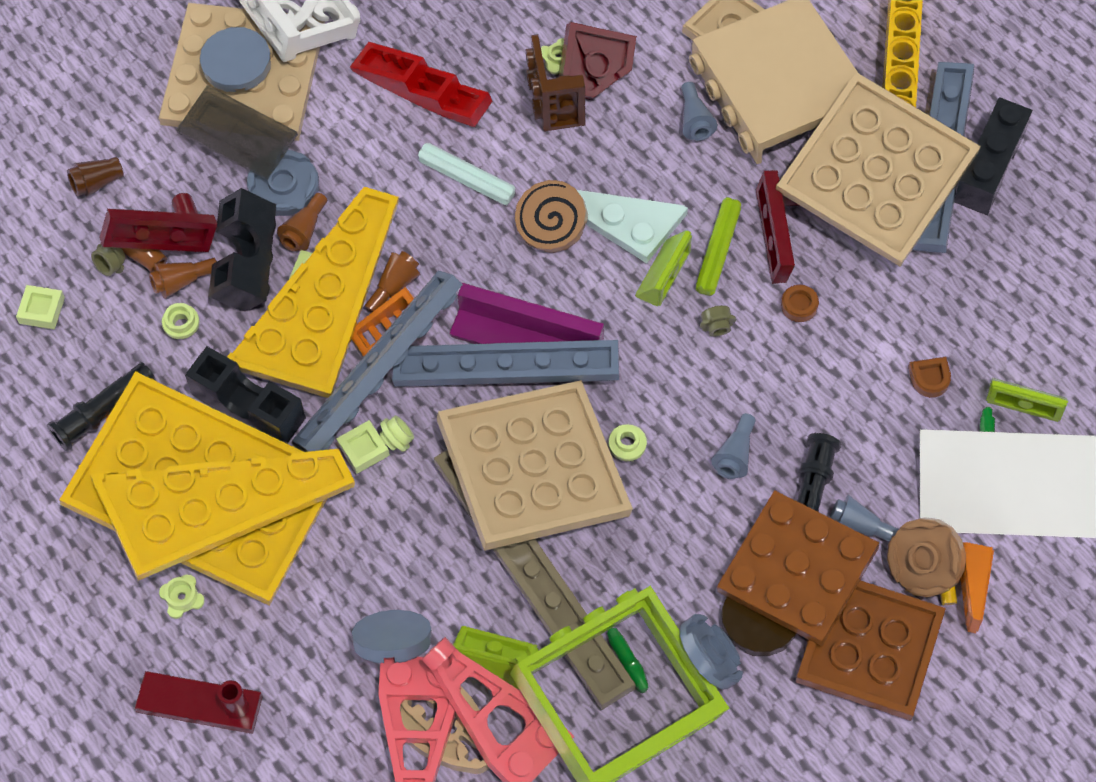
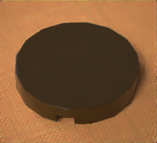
M726 597L721 612L722 629L733 645L744 650L746 654L752 656H772L784 651L795 638L797 633Z

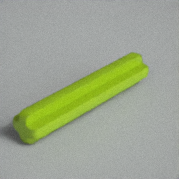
M726 197L722 201L696 282V291L700 294L707 296L715 294L741 211V202L737 199Z

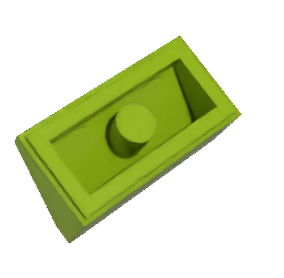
M685 230L664 242L635 294L637 298L657 307L661 306L691 252L692 235L690 231Z
M996 378L991 379L986 398L987 403L1055 422L1061 420L1068 403L1065 397Z
M461 626L453 644L460 653L517 689L519 688L510 675V672L518 663L515 658L535 645L467 626Z

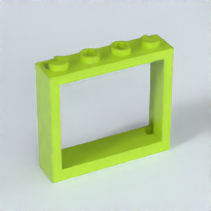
M651 585L640 592H637L636 588L626 591L616 599V606L605 611L603 606L593 610L582 619L585 624L574 630L570 626H566L549 638L551 641L549 645L540 650L534 645L515 658L518 663H516L510 675L576 782H616L714 722L730 709L716 686L705 679L690 661L680 638V630ZM639 612L700 708L593 772L533 674Z

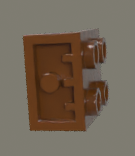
M538 34L531 35V48L525 49L528 67L526 69L528 88L533 93L532 107L534 119H541L544 132L586 126L585 83L583 75H563L556 79L547 80Z

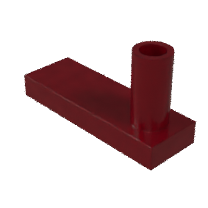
M778 170L763 171L756 187L772 284L787 283L794 269L795 262L784 206H800L776 190V186L780 181Z
M179 193L172 199L174 212L107 208L99 238L102 247L209 252L217 221L214 215L198 214L190 194Z
M145 671L135 710L140 714L253 734L263 695L259 691L242 689L241 685L233 680L225 681L220 685Z

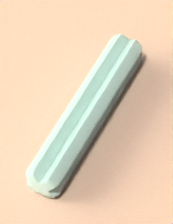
M425 143L419 151L418 156L421 163L504 205H508L515 195L514 185L430 143Z

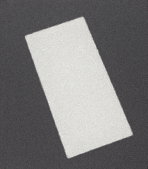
M921 429L920 518L940 519L952 526L957 533L1096 538V436Z

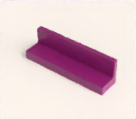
M462 283L463 285L458 292L459 310L450 330L451 337L473 344L604 340L603 323L466 283Z

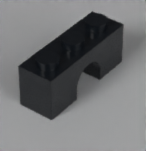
M1001 97L998 98L977 145L981 146L980 150L960 179L954 203L988 216L1001 188L1010 161L1014 159L1026 133L1032 109Z
M243 188L219 201L216 232L230 239L235 245L237 253L233 252L212 264L208 297L240 311H248L267 301L270 290L268 282L270 265L273 260L272 244L273 234L276 229L275 215L277 204Z
M208 346L205 347L185 374L193 396L226 415L288 444L306 419L301 398L270 381L264 388L254 384L240 371L237 362Z

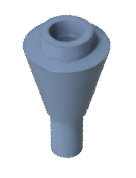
M685 82L681 86L685 100L683 134L690 140H705L716 131L717 121L698 97L695 84L693 82Z
M742 414L736 431L730 435L711 459L713 467L724 478H742L748 473L750 434L756 422L755 417L751 414Z
M850 495L844 501L838 499L830 514L831 519L865 536L875 535L889 542L899 530L896 527L881 522L880 518Z

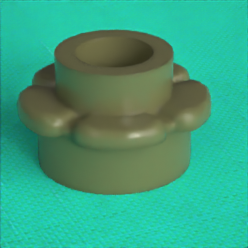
M101 243L97 245V249L92 252L91 258L98 271L105 276H111L115 272H123V263L125 261L123 250L121 248L102 247Z
M714 306L701 313L702 322L700 323V328L705 332L709 331V335L713 337L725 335L731 331V326L736 322V317L731 315L728 306Z

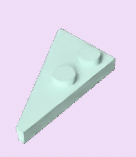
M577 190L584 199L588 212V220L585 225L645 263H648L686 217L688 212L686 206Z

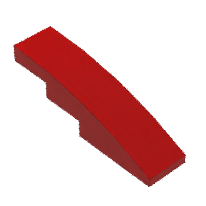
M373 42L366 44L350 66L353 72L426 110L472 127L476 126L493 102L489 92L460 84L456 74L428 67L424 57Z

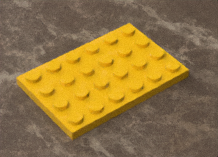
M135 371L59 501L60 505L115 531L90 474L103 472L105 475L120 474L132 469H141V471L166 469L171 465L229 460L230 462L251 460V457L266 456V459L291 456L292 453L303 451ZM327 499L181 563L270 606Z

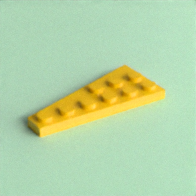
M368 187L361 189L340 215L338 222L328 235L322 238L315 246V251L304 264L302 263L267 306L266 312L254 326L249 328L243 336L244 339L233 353L230 352L227 356L238 363L242 373L329 398L339 378L399 203L398 196Z
M339 449L292 453L291 456L267 459L266 456L251 457V460L238 462L221 460L171 465L166 469L149 471L132 469L120 474L105 475L104 472L90 474L95 489L138 581L355 487V481Z

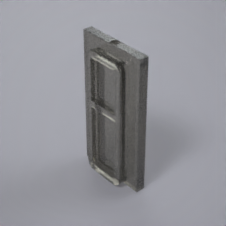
M209 85L205 87L176 129L177 133L266 180L269 179L298 136L297 131Z

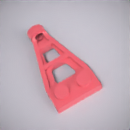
M446 637L438 642L422 658V661L432 670L485 763L502 782H532L559 754L521 691L460 653ZM449 658L451 664L448 668H444L442 663ZM469 677L477 679L492 693V698L479 711L473 710L460 693V685ZM497 706L509 707L521 715L525 721L524 729L509 745L499 744L487 724L488 715ZM567 729L573 739L574 735Z
M394 657L384 658V663H380L378 695L395 782H435L456 716L453 706L432 673V670L422 661L423 657H416L400 663L395 662ZM447 658L442 663V666L448 668L451 660ZM404 700L436 702L437 712L433 724L428 730H407L404 727L400 712V706ZM405 743H428L430 745L428 762L424 770H407L404 767L403 745Z

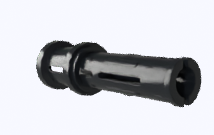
M143 362L138 363L128 373L121 376L86 403L83 401L75 403L73 410L56 423L51 421L47 424L49 432L65 451L68 452L72 449V443L88 431L95 432L98 430L100 421L112 412L135 371L156 381L151 370Z
M811 433L807 438L809 449L806 461L800 465L799 469L803 480L797 502L819 512L825 485L833 480L834 472L831 468L835 453L840 451L841 442L839 439L828 434Z

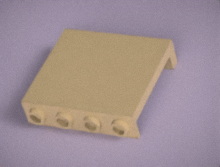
M787 0L692 39V55L689 56L692 70L696 75H702L709 97L712 101L717 100L722 108L721 111L725 123L729 127H734L742 150L746 154L750 153L756 164L762 163L764 149L818 127L850 79L857 72L810 0Z

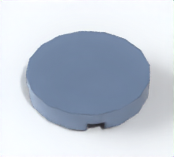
M230 27L216 32L207 39L201 49L200 64L206 80L215 88L226 92H236L235 89L245 88V90L254 88L266 78L271 69V53L266 40L258 32L245 27Z
M293 150L270 152L268 157L262 160L259 158L252 165L247 177V189L249 192L277 204L275 216L296 214L308 205L315 193H318V172L310 162V159L302 153Z
M388 610L371 614L357 622L352 630L354 651L361 658L374 663H384V658L393 657L395 662L399 663L414 659L429 649L432 638L429 620L421 614L407 610Z
M694 614L680 625V638L690 661L705 679L719 689H729L742 678L743 671L737 670V666L741 664L740 656L732 641L721 627H718L716 624L710 627L705 623L708 619L707 616Z

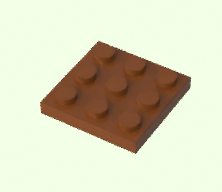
M774 490L717 585V592L823 646L878 551L879 542Z
M860 580L824 645L820 646L811 640L808 641L795 683L912 721L946 608Z

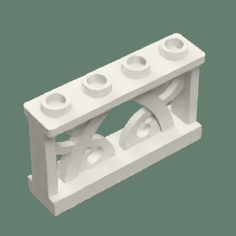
M239 0L283 62L295 59L297 53L343 39L348 41L355 39L360 23L359 10L349 0H305L302 7L290 0ZM282 8L287 9L288 14H286ZM331 17L332 20H333V22H330V23H327V24H322V23L316 21L314 18H316L317 20L325 21V22H326V21H329V18ZM305 25L310 27V29L299 32Z

